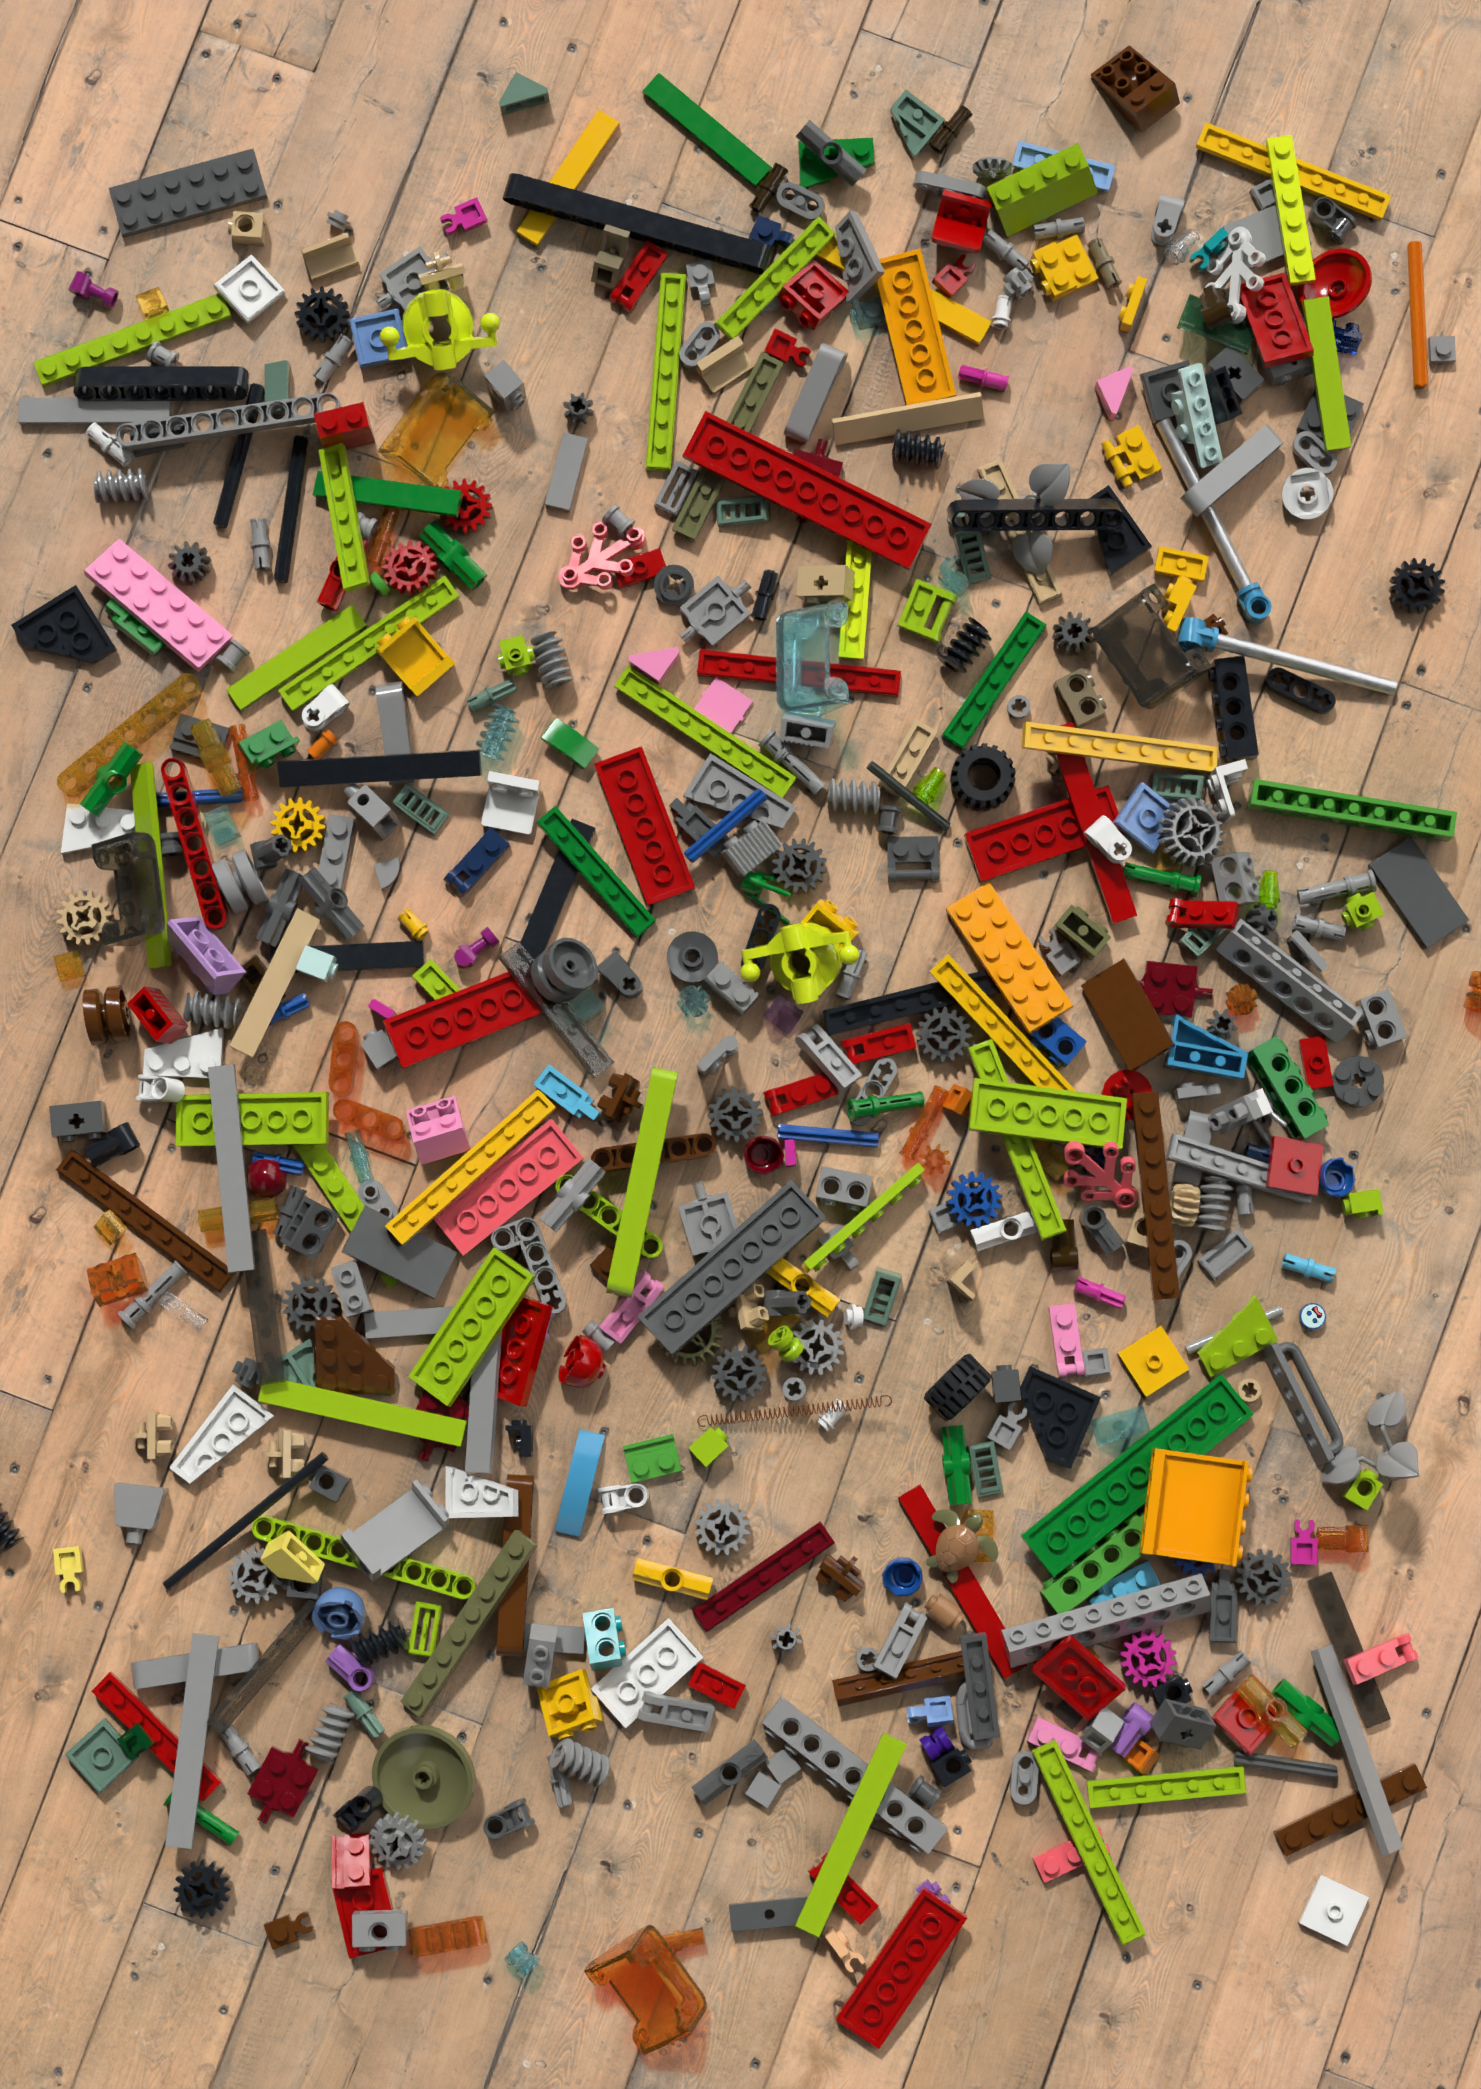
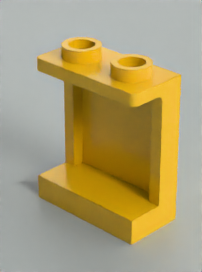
M406 616L396 625L399 630L392 636L389 633L385 634L377 642L379 647L376 651L415 696H419L449 670L455 662L444 652L416 617L409 619Z

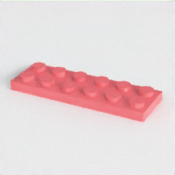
M551 1118L493 1165L436 1216L434 1220L460 1253L465 1256L489 1237L495 1229L505 1224L552 1186L558 1178L568 1173L584 1160V1158Z

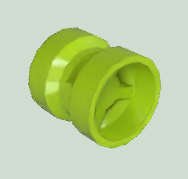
M788 1326L777 1328L768 1339V1344L774 1350L779 1351L778 1355L784 1362L795 1360L804 1349L803 1343L798 1338L793 1337V1332Z

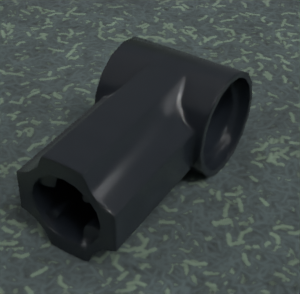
M129 1122L113 1128L108 1132V1135L84 1148L94 1167H98L118 1155L122 1156L135 1150L140 1146V1143Z

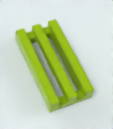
M416 1601L408 1654L431 1656L436 1648L442 1605ZM421 1608H426L418 1650L414 1649L420 1610ZM431 1609L435 1610L430 1648L429 1651H425Z

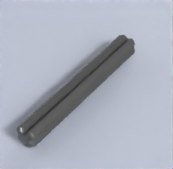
M1238 1750L1235 1751L1233 1759L1234 1764L1239 1766L1332 1780L1336 1779L1338 1772L1337 1766L1332 1764L1252 1753L1247 1756L1243 1751Z

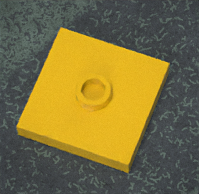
M1161 1325L1117 1353L1145 1397L1189 1370Z

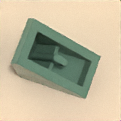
M515 72L499 101L501 114L503 116L550 102L549 93L546 87Z

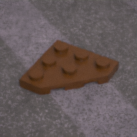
M316 1317V1381L318 1388L345 1394H395V1366L388 1359L383 1358L367 1339L349 1326L350 1323L343 1317Z

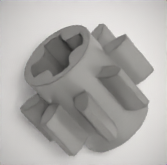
M1014 268L1003 278V281L1006 283L1003 291L1009 298L1016 296L1018 299H1021L1033 289L1031 282L1034 277L1027 269L1021 271L1018 268Z
M790 1622L787 1623L786 1628H781L777 1624L778 1633L770 1634V1637L777 1641L773 1644L772 1648L775 1649L778 1646L782 1648V1655L785 1654L786 1649H791L795 1653V1643H802V1640L797 1639L795 1636L800 1632V1629L792 1631L790 1629ZM785 1632H790L789 1634L793 1638V1642L789 1641L787 1645H783L779 1636H784Z

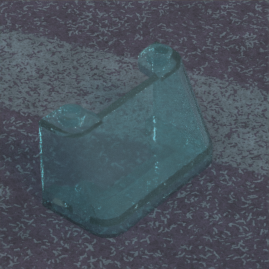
M831 602L790 610L782 613L777 618L776 699L778 706L783 711L824 715L849 704V690L845 681L840 678L830 677V628H839L846 623L848 619V603Z

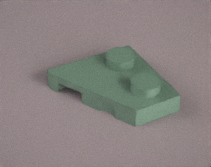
M905 90L890 108V113L911 156L916 159L942 127L945 119L908 90Z
M308 1339L267 1365L274 1378L317 1387L314 1348L311 1339Z

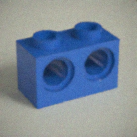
M1059 1017L1046 1024L1052 1032L1049 1038L1041 1037L1038 1030L1030 1035L1028 1032L1026 1033L1029 1037L1028 1040L1038 1050L1044 1049L1049 1054L1047 1058L1058 1067L1060 1065L1066 1067L1087 1042ZM1060 1042H1067L1071 1046L1070 1054H1061L1058 1050V1044Z

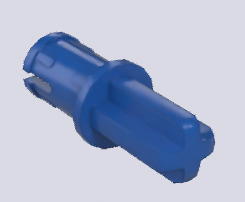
M300 994L282 1003L280 1001L268 1026L285 1018L289 1020L290 1016L309 1008L310 1003L307 996Z
M258 1151L254 1152L252 1163L262 1159L275 1160L279 1163L282 1172L285 1171L288 1174L301 1176L304 1171L303 1161L281 1157L279 1153L276 1156Z

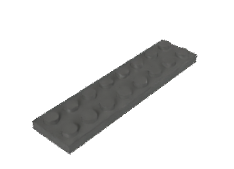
M790 1180L637 1316L638 1320L673 1357L826 1220V1216Z

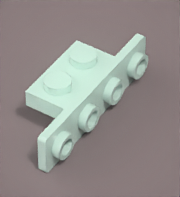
M1196 363L1178 370L1182 391L1171 393V408L1176 416L1178 425L1177 434L1182 443L1194 444L1198 465L1200 468H1205L1222 462L1223 458L1203 366L1201 363Z

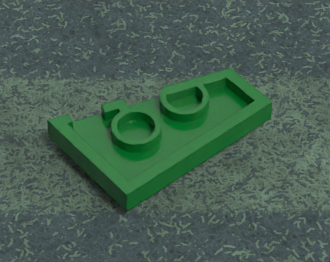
M873 138L832 139L864 168L874 165ZM798 141L800 186L809 190V187L820 183L822 185L830 182L831 179L839 177L835 171L823 163L801 141ZM828 146L824 150V156L826 159L833 161L837 158L838 151L835 147Z

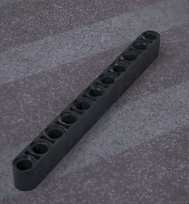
M509 174L502 198L505 202L514 206L599 230H604L607 224L629 231V238L645 243L648 240L656 246L756 274H763L767 270L772 253V247L762 242L521 174Z

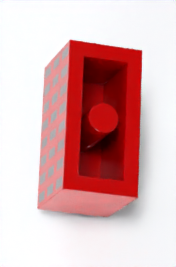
M144 986L127 1003L156 1042L172 1044L189 1027L160 989Z

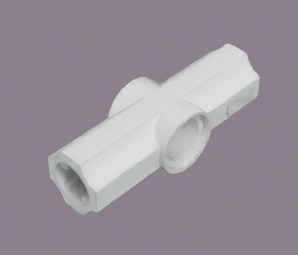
M1031 1211L970 1230L977 1252L1038 1232ZM1007 1222H1012L1017 1226V1233L1014 1236L1005 1234L1004 1225Z

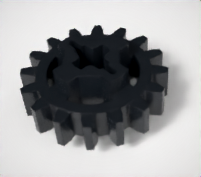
M323 286L320 287L318 293L311 288V295L307 296L303 293L304 302L296 303L300 311H295L294 313L295 317L299 319L296 322L298 328L303 327L302 333L304 336L310 333L311 341H315L317 337H320L321 343L325 342V337H329L331 341H334V334H343L341 327L348 328L349 326L345 320L350 318L349 311H346L349 308L347 302H342L343 296L341 293L335 296L333 288L328 293L325 292ZM328 301L334 303L338 308L330 306ZM324 307L326 313L323 315L321 323L319 316H321V312H323ZM307 321H309L310 323H315L317 325V329L310 326Z
M1412 558L1410 565L1404 561L1401 564V569L1397 567L1393 571L1396 576H1392L1389 579V582L1394 584V586L1389 588V592L1396 594L1392 599L1393 602L1398 600L1401 602L1399 609L1407 606L1408 613H1411L1416 608L1418 614H1421L1424 611V607L1430 611L1433 608V604L1437 605L1441 601L1438 596H1442L1445 592L1444 589L1440 588L1445 583V580L1438 578L1442 573L1441 570L1436 572L1433 570L1435 563L1427 566L1426 559L1423 558L1419 564L1416 558ZM1411 571H1421V573L1414 574ZM1429 578L1432 581L1433 587L1430 586ZM1416 582L1420 584L1418 590L1414 588ZM1401 585L1404 586L1405 595L1401 589ZM1418 598H1420V599L1423 600V601H1419V602H1418V601H1413L1412 599H1418Z
M202 1859L199 1866L195 1861H192L190 1863L191 1870L184 1867L181 1870L184 1876H177L175 1879L180 1883L179 1886L173 1888V1891L180 1892V1896L175 1901H183L184 1905L181 1910L191 1909V1917L196 1912H199L200 1919L205 1917L206 1912L212 1917L216 1914L215 1908L220 1911L224 1908L221 1901L228 1902L230 1900V1896L225 1893L232 1890V1886L226 1885V1882L231 1877L230 1875H222L225 1869L224 1866L219 1869L215 1868L216 1861L207 1865L206 1859ZM204 1871L200 1878L190 1877L193 1873ZM214 1876L218 1880L220 1888L216 1887L213 1880ZM202 1883L206 1884L205 1889L208 1890L204 1894H201L200 1888L197 1887ZM186 1890L190 1891L193 1898L192 1901L189 1899ZM207 1899L216 1900L211 1905L201 1906Z

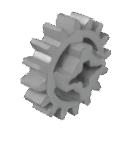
M811 1319L809 1322L810 1326L806 1327L805 1324L801 1323L802 1331H793L796 1338L803 1343L804 1349L809 1355V1360L806 1362L799 1355L792 1362L801 1363L800 1371L805 1369V1367L809 1368V1375L813 1374L814 1369H818V1373L823 1375V1368L826 1367L829 1371H832L831 1363H840L836 1356L844 1354V1351L838 1349V1346L844 1344V1341H837L836 1337L839 1336L840 1331L833 1333L831 1331L833 1328L832 1323L825 1327L824 1320L821 1319L819 1324L815 1325L813 1319ZM815 1330L814 1337L809 1340L801 1339L806 1332ZM824 1332L831 1337L834 1346L827 1345L823 1338ZM820 1335L819 1341L820 1345L824 1346L823 1351H818L813 1360V1349L809 1348V1344H813L817 1340V1336ZM824 1354L832 1355L828 1361L817 1365L819 1357Z
M716 1499V1506L712 1507L711 1504L706 1503L708 1510L706 1512L699 1510L698 1513L702 1516V1519L695 1520V1523L700 1525V1529L694 1532L695 1534L702 1535L698 1542L699 1544L707 1543V1552L713 1547L715 1548V1555H718L720 1550H724L725 1554L729 1555V1548H733L737 1552L739 1551L737 1545L739 1542L746 1544L743 1534H750V1531L745 1529V1525L750 1524V1520H743L742 1517L747 1512L745 1510L738 1512V1503L731 1507L729 1506V1499H726L724 1505H721L719 1499ZM721 1509L719 1517L714 1520L707 1519L712 1512ZM730 1511L737 1516L740 1526L731 1522L729 1518ZM726 1515V1525L730 1526L729 1531L725 1530L721 1539H719V1529L715 1528V1524H720L723 1516ZM705 1528L712 1530L716 1536L715 1542H712L707 1537ZM731 1534L738 1535L734 1541L724 1545L726 1537Z
M256 1546L251 1547L250 1554L245 1549L242 1550V1558L238 1556L233 1557L236 1565L228 1566V1569L233 1571V1575L228 1576L227 1580H233L234 1582L229 1588L230 1590L237 1588V1598L245 1595V1603H249L254 1598L255 1603L259 1604L261 1597L269 1601L271 1599L270 1592L273 1594H278L279 1592L275 1586L283 1585V1581L278 1579L279 1577L273 1573L272 1582L268 1587L266 1581L268 1574L272 1571L265 1565L256 1563L255 1559H253L255 1557L261 1558L265 1547L259 1553ZM244 1563L245 1571L243 1577L239 1578V1570ZM252 1569H254L255 1571H262L266 1569V1571L261 1573L262 1575L258 1577L259 1582L257 1579H251L246 1581V1579L253 1574ZM247 1585L253 1586L259 1593L250 1592L244 1587Z
M396 1812L393 1818L388 1813L383 1819L379 1818L370 1831L372 1837L369 1840V1844L375 1845L371 1852L379 1853L378 1861L380 1862L385 1859L387 1861L386 1867L388 1868L393 1863L397 1870H400L403 1864L409 1869L413 1863H418L426 1850L424 1845L427 1839L421 1837L424 1829H417L418 1821L416 1820L411 1823L409 1821L410 1815H406L403 1819L399 1812Z

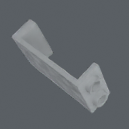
M417 1479L412 1482V1489L354 1532L349 1528L341 1534L342 1545L372 1582L448 1527L447 1517H449L447 1510L442 1504L437 1505L434 1502L431 1490L425 1484L421 1485Z

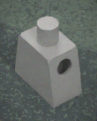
M351 783L345 788L344 794L349 798L347 803L383 841L401 824V821L392 809L367 785L360 788L356 783Z
M120 1482L114 1484L116 1526L128 1527L127 1543L142 1544L143 1530L156 1529L168 1488Z

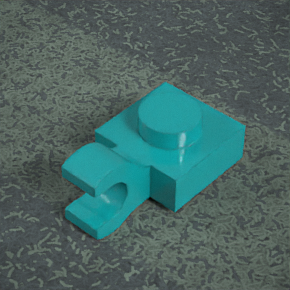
M1221 227L1204 243L1200 250L1195 251L1191 255L1189 262L1192 263L1197 258L1201 259L1203 264H1201L1198 271H1204L1208 266L1209 257L1212 254L1217 256L1227 246L1225 242L1229 233Z

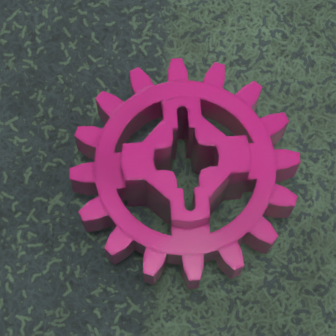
M1150 1629L1148 1635L1142 1630L1139 1631L1140 1637H1136L1134 1634L1130 1635L1131 1643L1123 1642L1127 1650L1120 1651L1119 1653L1125 1657V1660L1120 1662V1665L1128 1667L1124 1672L1126 1676L1133 1674L1132 1682L1136 1683L1141 1679L1143 1687L1147 1686L1148 1681L1156 1687L1157 1679L1165 1683L1166 1678L1164 1675L1166 1673L1173 1675L1174 1672L1169 1667L1170 1665H1177V1662L1171 1659V1656L1177 1653L1175 1650H1169V1647L1172 1645L1170 1640L1163 1642L1164 1634L1160 1633L1155 1637V1630ZM1143 1641H1152L1146 1647L1140 1648L1137 1646ZM1161 1647L1165 1653V1663L1160 1659L1159 1652ZM1152 1651L1151 1657L1158 1664L1147 1662L1144 1665L1145 1659L1138 1652L1150 1654ZM1132 1654L1136 1656L1137 1665L1135 1666V1669L1131 1662ZM1148 1670H1159V1672L1154 1675H1145L1148 1672Z

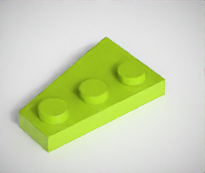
M1255 1295L1248 1300L1249 1303L1240 1312L1237 1311L1231 1317L1232 1320L1221 1331H1218L1197 1352L1210 1377L1278 1341Z

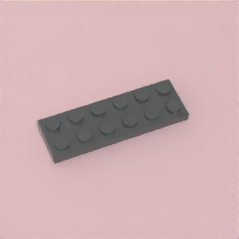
M254 148L109 188L123 238L268 198Z

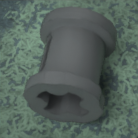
M880 805L881 817L876 832L898 835L897 823L899 814L902 813V808Z
M920 1775L907 1794L917 1797L926 1804L925 1807L929 1810L941 1795L942 1790L940 1788L935 1789L924 1781V1777Z

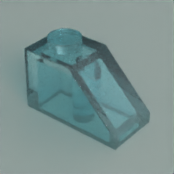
M1143 1405L1091 1420L1097 1445L1150 1431Z

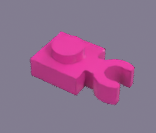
M477 197L455 206V215L444 214L440 217L442 224L446 222L453 223L450 228L445 229L448 236L455 234L461 226L467 232L488 223Z
M1295 1519L1293 1527L1298 1533V1538L1290 1537V1564L1317 1565L1318 1539L1310 1538V1534L1315 1528V1523L1313 1520H1308V1528L1302 1530L1300 1528V1520Z

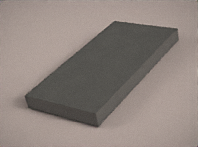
M1411 836L1368 865L1425 949L1469 921Z
M365 1205L341 1252L434 1299L457 1252L420 1233H417L409 1242L402 1246L385 1228V1225L392 1219Z

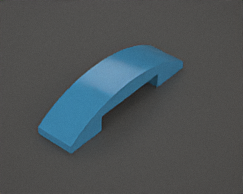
M579 1430L555 1531L577 1537L581 1536L605 1435Z

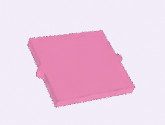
M716 677L707 691L702 692L703 697L694 709L729 733H732L737 724L744 720L743 716L753 701Z

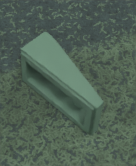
M760 496L716 501L718 526L771 523L770 501ZM760 504L761 515L757 516V505ZM746 505H750L751 517H747ZM726 506H730L731 519H726ZM736 506H740V518H737Z
M959 531L954 533L953 538L966 584L969 585L991 579L980 531ZM970 538L975 539V541L965 544L962 543V540ZM977 547L978 551L969 554L964 552L965 550ZM980 558V562L967 564L968 560ZM983 568V572L970 575V570Z
M1154 772L1152 790L1165 800L1178 801L1184 798L1187 801L1191 797L1195 798L1196 801L1204 800L1207 780L1204 776ZM1162 779L1166 780L1165 792H1160ZM1172 781H1176L1175 793H1171ZM1183 782L1187 783L1185 794H1181ZM1193 784L1197 785L1196 795H1192Z
M408 783L405 784L392 802L394 807L434 835L450 815ZM410 793L414 795L409 803L404 806L403 802ZM418 800H421L422 803L419 805L417 810L415 812H412L411 809L413 808V806L416 804ZM428 805L431 807L423 819L419 816ZM438 812L439 815L433 824H428L433 814Z
M1191 928L1178 943L1197 959L1225 929H1214L1216 932L1212 934L1207 928H1199L1209 938L1206 942L1196 932L1198 928ZM1191 935L1203 945L1201 948L1189 939Z
M880 1267L876 1268L863 1311L864 1320L883 1326L887 1325L902 1279L901 1274ZM880 1277L894 1281L893 1285L880 1282ZM881 1288L890 1291V1295L877 1292L876 1289ZM873 1298L886 1301L887 1305L873 1302ZM870 1308L884 1311V1315L869 1312Z
M994 1441L967 1446L977 1496L981 1497L1003 1492ZM989 1450L990 1455L976 1458L975 1453ZM991 1460L992 1465L978 1468L977 1463ZM993 1470V1476L980 1478L979 1473ZM996 1481V1486L981 1487V1483Z

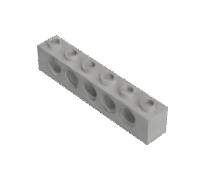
M1241 918L1236 923L1235 929H1231L1216 948V951L1222 954L1224 958L1235 964L1246 975L1257 981L1264 989L1275 995L1286 1006L1293 1009L1337 1044L1355 1026L1362 1015L1359 1009Z

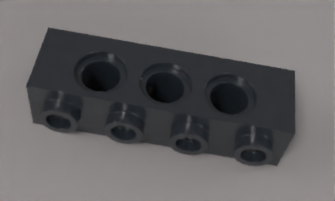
M1245 656L1214 659L1211 667H1208L1209 682L1214 684L1215 692L1211 693L1213 707H1217L1218 716L1215 717L1216 731L1221 733L1222 741L1218 743L1220 757L1224 756L1225 763L1243 759L1245 761L1255 760L1259 752ZM1231 680L1234 683L1235 689H1225L1222 681ZM1226 705H1235L1238 709V714H1229L1226 710ZM1230 730H1239L1242 734V739L1234 740L1230 736Z

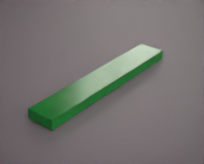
M660 73L643 89V94L754 188L770 173L772 167Z
M318 471L312 495L316 498L327 499L323 473ZM351 475L356 503L458 518L463 493L460 490Z
M1027 611L1023 614L941 737L959 749H964L1047 624Z
M556 805L536 822L636 938L656 922L654 917Z

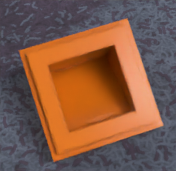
M1139 1738L1126 1757H1120L1143 1775H1146L1158 1760L1160 1754Z

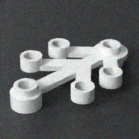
M1237 227L1231 231L1228 236V246L1217 259H1210L1206 268L1209 273L1219 275L1223 270V265L1232 256L1231 264L1215 283H1208L1205 288L1212 285L1215 288H1220L1222 291L1230 281L1229 303H1227V306L1233 319L1231 323L1233 324L1241 323L1246 316V308L1239 304L1241 276L1246 280L1247 288L1254 292L1261 290L1264 284L1263 279L1254 274L1243 262V252L1248 255V262L1255 267H1261L1266 260L1265 254L1256 250L1251 245L1252 236L1249 230L1244 227Z

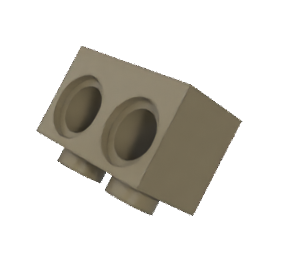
M1083 668L1056 680L1053 685L1074 728L1079 729L1103 718L1106 713L1104 709L1107 708L1102 696H1097L1093 689L1095 682L1089 672L1085 673ZM1079 682L1082 686V691H1072L1069 683ZM1081 705H1091L1094 713L1090 715L1084 714L1081 711Z

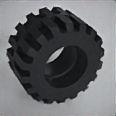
M982 743L981 746L975 744L970 749L963 750L961 755L955 760L950 776L951 789L956 794L955 798L964 803L963 806L967 808L968 806L973 807L974 811L979 809L989 811L990 808L994 807L995 809L999 807L1010 795L1015 784L1016 771L1012 766L1013 761L1011 757L1008 759L1007 753L1004 750L999 751L997 749L998 746L993 745L989 747L987 743ZM983 764L991 767L998 777L996 786L987 791L974 788L968 780V772L973 766Z
M966 1354L925 1393L924 1400L945 1422L949 1421L988 1385L992 1376L971 1354Z

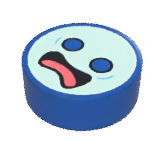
M1316 1303L1304 1305L1299 1312L1300 1323L1308 1329H1317L1326 1320L1325 1310Z

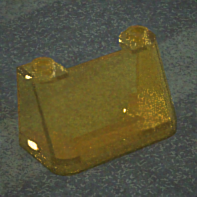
M437 373L423 388L382 443L378 452L421 484L443 488L448 482L446 477L448 466L474 431H479L480 429L484 431L490 426L493 421L491 417L496 411L451 373Z

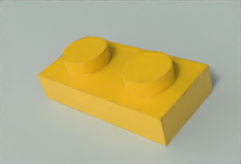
M1138 276L1135 284H1129L1125 296L1130 299L1127 307L1122 306L1117 319L1122 322L1119 329L1127 333L1130 331L1147 282L1146 278Z
M1159 546L1153 573L1177 578L1184 576L1192 581L1203 583L1209 556Z

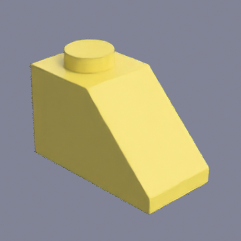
M290 1531L268 1542L260 1559L279 1578L312 1584L318 1582L325 1565Z

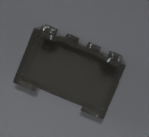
M1155 583L1144 588L1096 624L1092 630L1094 640L1105 652L1109 662L1116 668L1123 682L1135 696L1138 704L1146 709H1153L1173 699L1212 668L1198 646L1184 653L1156 611L1166 607L1169 603ZM1150 593L1156 597L1158 603L1151 600ZM1192 656H1195L1200 661L1201 666L1194 662Z
M131 832L92 844V855L96 866L101 870L114 871L120 920H110L104 923L102 927L103 946H136L162 933L165 928V917L156 845L152 836L145 832Z

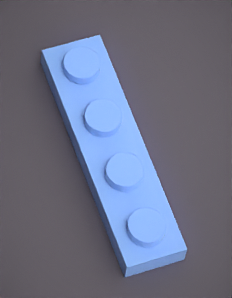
M1018 141L1013 167L1023 170L1060 151ZM1086 158L1096 188L1108 192L1115 165Z

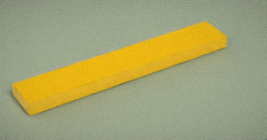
M598 109L549 183L577 190L620 126L619 122ZM530 210L517 229V234L538 247L557 217Z

